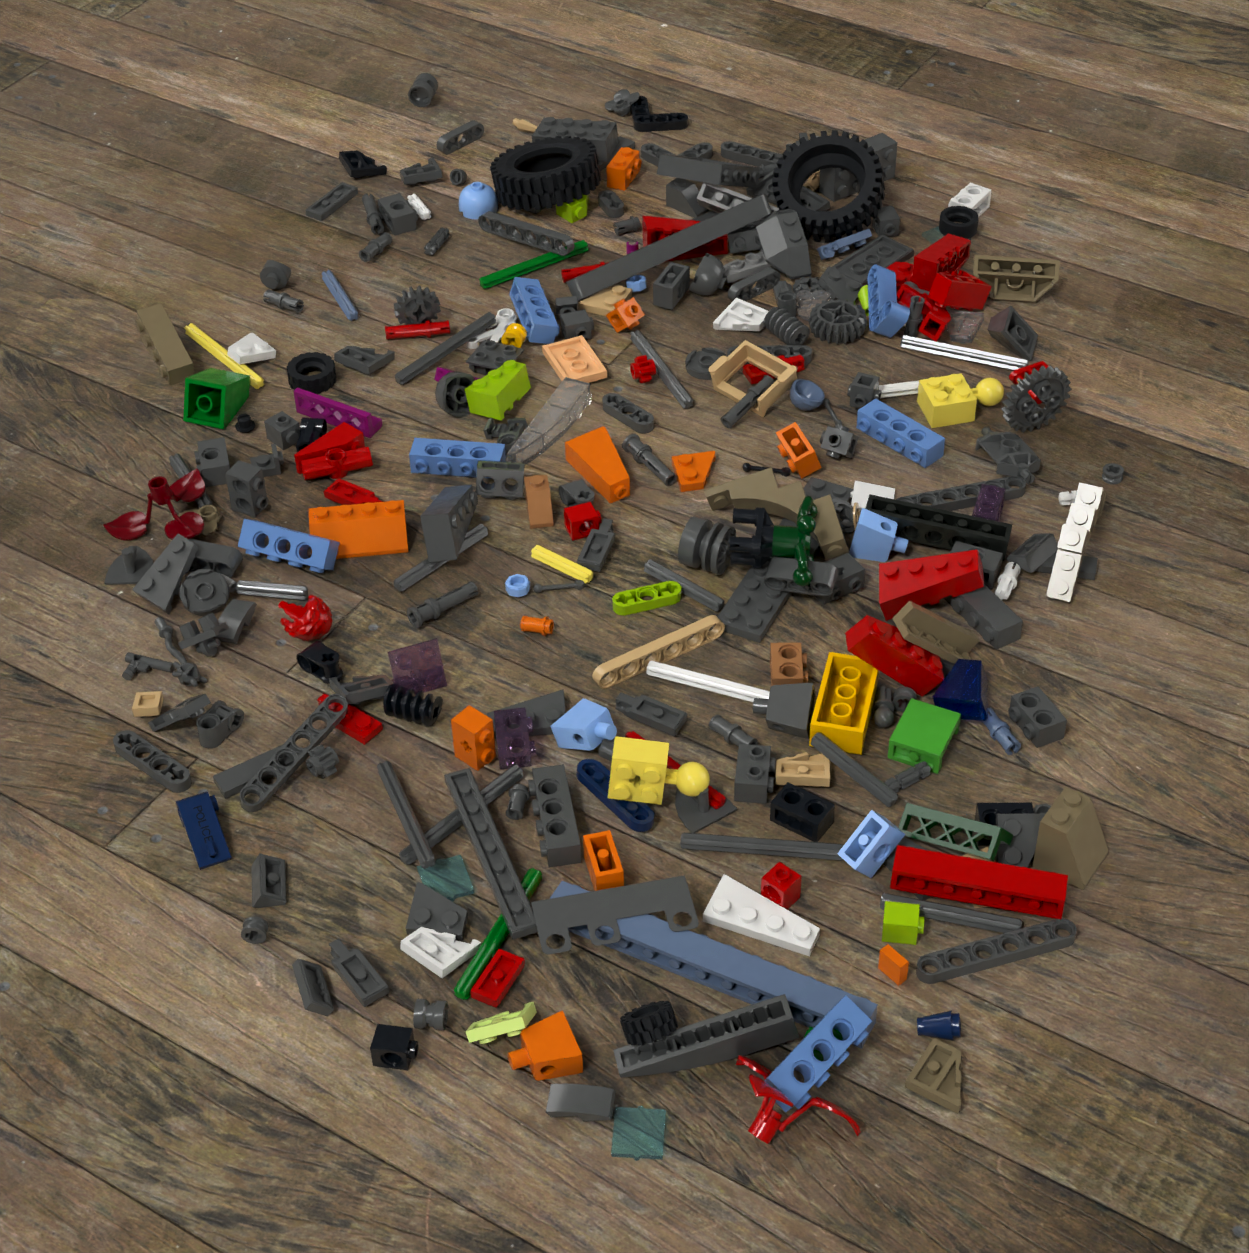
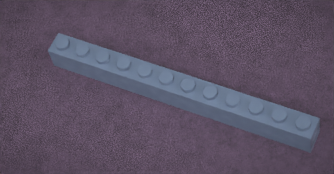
M561 881L550 899L590 891L582 889L578 885ZM652 914L616 919L621 939L617 943L605 945L749 1004H755L785 994L794 1022L807 1027L811 1026L814 1028L845 995L872 1020L865 1029L869 1034L876 1023L878 1004L866 998L855 996L843 991L841 988L832 987L817 981L813 977L791 971L785 966L763 960L757 955L740 951L731 945H725L712 940L706 935L697 934L689 930L674 932L669 928L667 921L661 920ZM587 925L568 928V931L590 939ZM600 926L596 929L595 935L600 940H609L613 937L614 931L609 926ZM868 1034V1035L864 1038V1040H863L858 1046H856V1047H859V1048L862 1049L863 1046H864V1044H865V1042H866V1040H867V1038H868V1036H869V1034Z

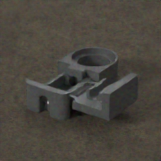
M489 418L483 429L486 439L499 437L497 443L505 444L506 455L518 451L523 442L521 434L524 429H529L526 419H508L507 425L494 424L493 418Z

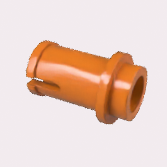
M523 616L520 628L523 632L541 633L542 636H547V634H552L554 621L547 616L544 618Z

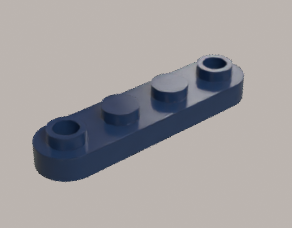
M585 759L578 763L577 779L630 829L637 832H645L653 827L654 812L645 803L608 798L610 771L603 764L594 759Z

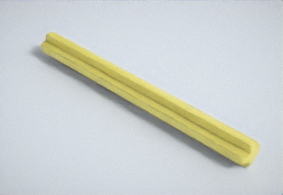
M190 323L188 326H185V334L233 372L250 375V385L259 389L264 386V379L247 365H239L227 355L228 351L196 325Z

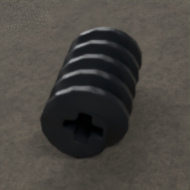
M392 683L385 692L383 708L387 716H395L397 719L404 718L405 721H413L415 724L431 727L440 715L443 699L441 696H437L433 702V694H427L424 699L423 691H418L415 696V691L412 688H409L405 694L404 686H399L396 691V685Z

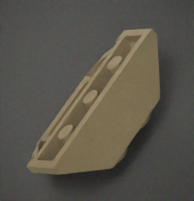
M975 255L973 276L992 286L988 295L991 300L1035 303L1058 282L1060 260Z

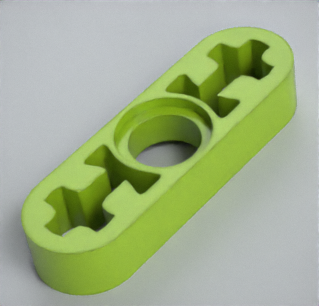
M666 581L618 592L612 598L613 611L618 615L625 616L677 604L681 600V585L675 581ZM644 596L653 597L651 600H643L641 598Z

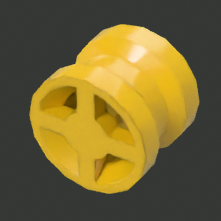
M512 323L506 328L501 342L505 345H514L521 348L523 341L526 339L527 331L522 325Z

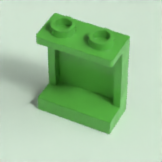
M911 698L889 739L888 758L911 766L925 761L931 768L930 772L938 774L942 767L943 755L953 735H957L959 732L961 713Z

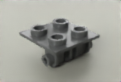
M484 340L466 360V363L469 364V369L474 373L487 375L489 371L502 366L505 361H516L524 349L514 345L497 343L493 340Z

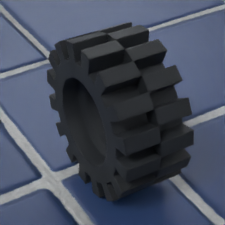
M664 1000L657 1003L651 1002L649 1005H641L640 1008H634L632 1012H626L625 1016L620 1018L627 1043L631 1045H636L637 1043L638 1045H643L645 1042L648 1044L655 1039L660 1040L662 1036H668L671 1034L670 1032H674L678 1028L671 1002H664Z

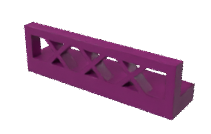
M298 387L293 391L297 413L311 418L326 419L328 424L336 427L346 422L362 431L364 437L371 438L383 426L382 419L372 416L369 412Z

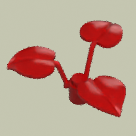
M741 1055L737 1057L736 1065L748 1066L761 1074L764 1079L772 1073V1071L750 1058ZM752 1074L749 1075L748 1078L755 1096H764L761 1108L748 1131L763 1142L769 1144L777 1130L783 1132L787 1125L811 1106L830 1110L845 1118L854 1129L857 1137L860 1134V1127L849 1114L839 1106L817 1096L811 1098L800 1109L781 1122L780 1119L783 1115L773 1109L776 1100L791 1107L794 1104L782 1092L771 1087L761 1078Z

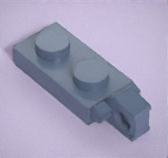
M866 229L817 248L820 259L826 260L834 257L835 251L838 254L850 250L849 246L854 245L855 248L866 244V239L872 237L870 229Z

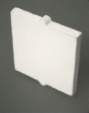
M855 480L854 490L851 492V506L853 507L854 503L857 502L860 511L862 508L865 509L869 494L894 499L895 488Z

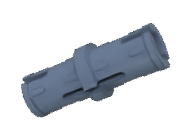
M987 708L990 715L984 709L979 714V720L990 731V737L994 741L997 740L1008 755H1012L1013 752L1017 753L1021 748V743L1010 732V726L1006 722H1002L992 708Z

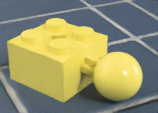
M962 373L919 380L917 402L931 428L975 421L977 400L984 406H994L1002 400L1004 388L997 379L985 378L977 384L976 388L970 389Z
M615 736L608 798L662 805L664 783L675 784L682 794L694 797L698 796L709 786L710 776L707 769L698 762L684 763L678 770L668 769L669 743Z

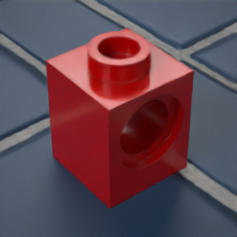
M591 502L564 508V526L572 541L588 537L591 529L599 530V524L602 523L599 510L594 509Z
M778 862L761 878V895L788 910L800 898L802 876L783 863Z

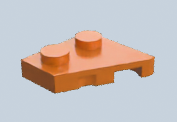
M715 451L672 456V466L677 475V482L681 492L704 489L706 478L709 477L711 472V465L715 462Z

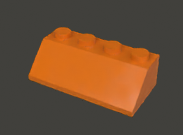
M404 500L309 508L310 534L340 542L336 559L408 552Z

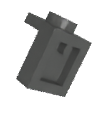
M276 443L271 444L273 454L250 458L251 465L262 468L263 477L281 474L280 465L284 464L282 451H277Z

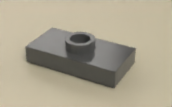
M297 959L292 964L305 1010L329 1016L334 1011V1007L321 965Z

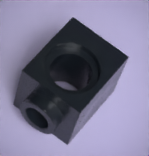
M377 1024L370 1047L373 1066L408 1071L411 1059H416L418 1053V1041H414L413 1028Z

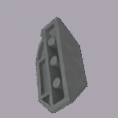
M785 209L774 211L767 215L756 226V232L766 262L778 271L786 274L791 280L811 276L808 244L797 211Z

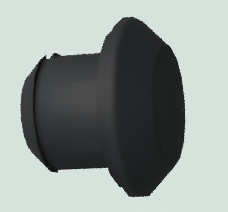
M243 413L237 417L238 422L235 425L237 431L248 433L255 428V422L251 420L250 415Z

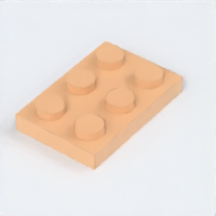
M582 335L542 346L544 356L566 388L577 387L607 378L606 368Z

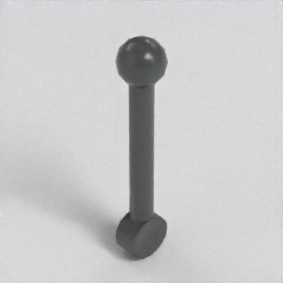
M824 398L822 406L828 410L835 422V426L836 424L842 425L841 420H838L829 405L830 400Z
M576 580L575 583L544 586L535 584L533 590L536 593H541L543 590L565 588L581 590L584 588V581Z

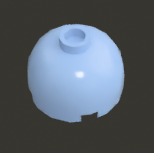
M473 182L467 185L460 193L459 211L463 212L464 217L477 220L479 216L488 211L496 213L498 211L497 195L489 185Z

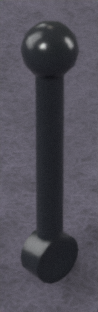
M744 463L742 466L745 472L750 470L761 471L769 468L752 466L749 463ZM788 467L782 469L772 468L774 473H780L785 477L790 475V468Z

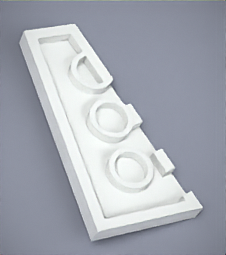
M723 874L703 913V922L809 957L820 936L819 927Z

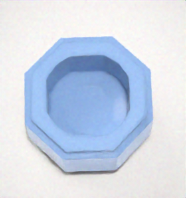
M634 275L627 278V288H631L632 292L644 290L647 286L646 277Z
M515 574L509 576L505 582L506 591L509 596L513 597L527 595L530 590V581L525 575Z

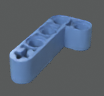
M875 264L871 267L867 278L869 329L872 332L891 338L907 322L910 308L897 303L895 272Z

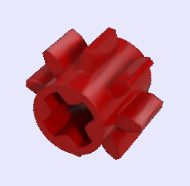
M646 355L634 358L635 362L630 363L632 378L639 379V383L650 382L652 380L651 376L656 375L653 359L647 360Z

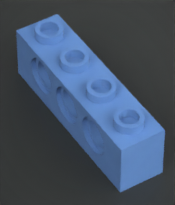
M514 277L509 295L520 322L527 331L528 341L543 344L554 343L555 337L559 334L560 327L539 280Z
M878 399L872 400L858 410L857 429L920 466L927 468L943 457L944 437Z
M414 438L409 459L411 473L476 477L478 461L506 462L505 444Z
M244 519L238 547L246 549V554L260 556V553L267 554V559L281 562V559L289 560L288 565L302 568L303 564L310 566L309 570L324 573V569H334L340 542L257 520ZM266 536H268L269 538V544L267 546H265L264 543ZM289 541L291 547L290 550L287 552L286 544ZM309 547H311L312 549V555L310 558L307 556V550Z
M845 995L764 1081L782 1092L794 1104L793 1106L800 1109L811 1097L808 1090L813 1085L819 1088L829 1078L830 1074L827 1070L832 1064L838 1067L850 1055L846 1049L852 1043L858 1046L869 1034L865 1029L872 1020ZM833 1029L841 1033L842 1041L834 1037ZM813 1050H818L819 1052H821L824 1060H817L813 1054ZM794 1070L799 1071L803 1075L804 1083L795 1079ZM776 1100V1103L785 1112L789 1111L792 1108L791 1106L779 1100Z

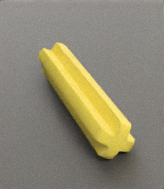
M536 545L531 550L532 558L577 580H582L585 584H588L593 579L592 570L540 545Z

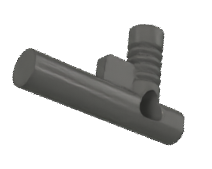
M128 652L125 655V662L130 664L123 672L122 677L125 680H131L136 671L147 672L149 668L172 673L175 667L172 662Z

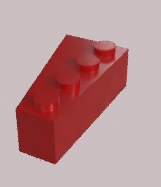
M642 215L643 247L701 221ZM725 234L667 261L704 257L706 252L713 256L728 254V235Z
M948 233L914 256L910 282L915 283L919 289L930 291L937 273L950 272L951 275L952 271H958L967 261L970 254L971 240Z
M978 549L879 564V605L886 621L892 619L909 601L919 606L927 603L933 605L939 603V600L950 595L956 597L984 587L983 565Z
M866 615L845 633L847 649L850 653L905 687L913 689L921 697L944 680L940 656L905 640L898 628Z

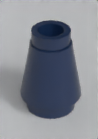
M951 1010L917 1017L918 1036L954 1041V1038H960V1013H952Z

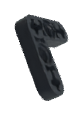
M639 96V99L631 104L633 127L638 132L683 130L688 127V115L685 113L650 114L648 100L644 96Z

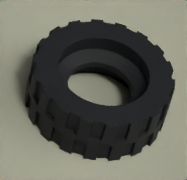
M307 352L292 358L288 362L287 375L291 389L295 390L298 387L315 394H320L321 392L328 391L336 383L337 377L334 360L324 353ZM311 371L321 372L319 374L310 376L302 375L304 373Z

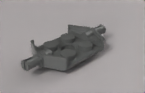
M989 426L984 427L981 431L983 436L977 439L975 450L983 448L997 463V474L1022 477L1026 483H1032L1035 480V476L1032 473L1039 470L1041 459L1017 434L1010 431L993 432Z

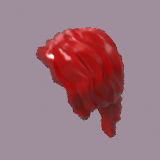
M309 595L308 602L304 607L301 605L297 606L295 603L289 604L286 601H281L278 604L279 608H282L291 619H294V622H290L286 618H281L280 620L284 630L293 638L306 641L320 639L329 632L332 626L331 610L317 596Z

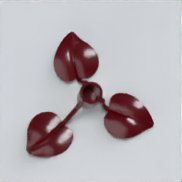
M198 468L174 482L170 487L165 477L158 476L152 478L148 482L151 493L147 494L148 506L146 515L139 511H132L119 516L112 522L103 524L106 531L117 539H136L147 531L145 524L150 523L152 503L154 501L158 505L167 504L175 519L168 522L164 529L169 539L173 540L177 534L187 539L201 534L204 530L202 517L195 512H186L179 517L170 501L178 502L181 500L183 502H191L200 498L205 493L206 486Z

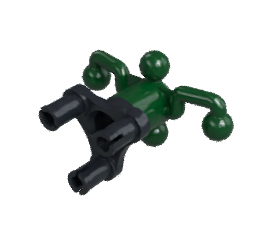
M806 496L799 507L797 527L774 525L764 507H756V509L733 508V524H755L756 534L752 538L730 536L729 552H731V565H748L761 569L770 557L793 558L798 562V568L793 573L794 582L799 586L810 584L813 576L811 570L808 569V561H814L813 556L810 554L811 533L815 530L816 522L814 518L818 513L817 506L813 503V498Z

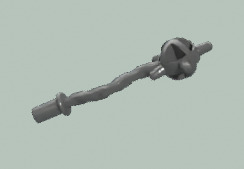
M163 617L156 618L154 623L159 629V636L165 638L167 650L180 662V664L176 661L173 663L177 671H174L172 676L178 677L182 685L197 687L198 681L206 683L207 678L200 675L197 665L187 663L182 653L173 646V628L167 625Z

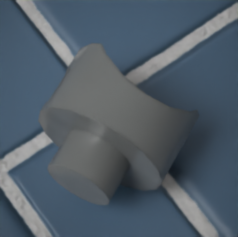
M267 260L260 272L261 282L269 289L274 290L284 288L291 276V268L274 260Z

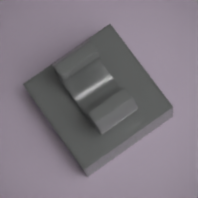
M577 296L556 298V314L577 311Z

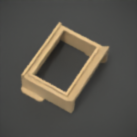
M745 340L728 357L721 356L709 367V372L714 390L737 403L746 393L726 382L747 362L777 378L750 409L764 418L767 409L797 379V368Z

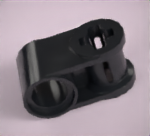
M315 641L296 655L298 664L305 672L314 675L326 684H330L329 678L337 677L339 682L344 676L338 664L340 660L339 653L325 646L321 641Z

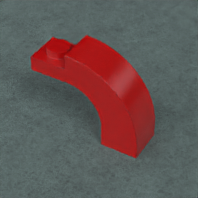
M905 283L902 284L897 292V303L910 308L912 296H920L919 302L921 297L925 299L922 310L923 320L918 331L937 342L951 320L950 314L945 308L936 306L934 304L935 301L929 298L928 294H921Z

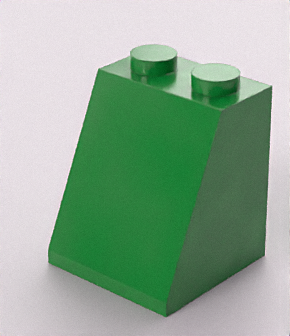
M209 368L186 377L183 421L225 429L249 398L250 375Z

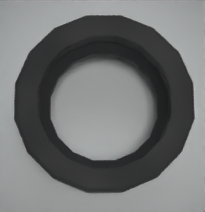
M965 206L945 208L940 214L939 230L944 236L949 233L966 239L971 238L977 233L979 216L976 211Z

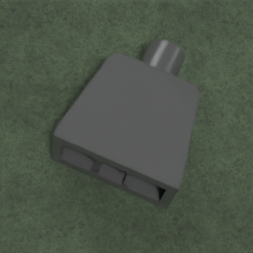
M814 684L772 685L770 687L769 699L754 698L753 713L765 714L767 726L772 730L809 739L816 693Z

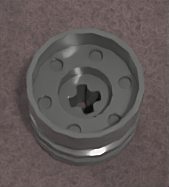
M694 515L689 519L682 532L678 548L679 563L693 568L702 566L704 571H711L713 574L722 575L731 561L729 541L730 536L736 537L735 527L724 526V524L719 522L713 525L711 520Z

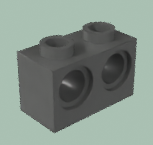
M238 460L225 473L231 508L234 511L255 518L268 505L263 471L261 467Z
M478 461L476 476L477 495H481L483 498L504 496V498L509 500H515L518 497L523 498L525 463ZM490 477L495 482L486 484L482 479ZM512 478L518 483L516 485H509L506 480Z
M1039 686L1011 696L1010 708L1008 709L1009 717L1013 722L1017 723L1024 736L1028 740L1030 739L1036 748L1064 738L1067 719Z

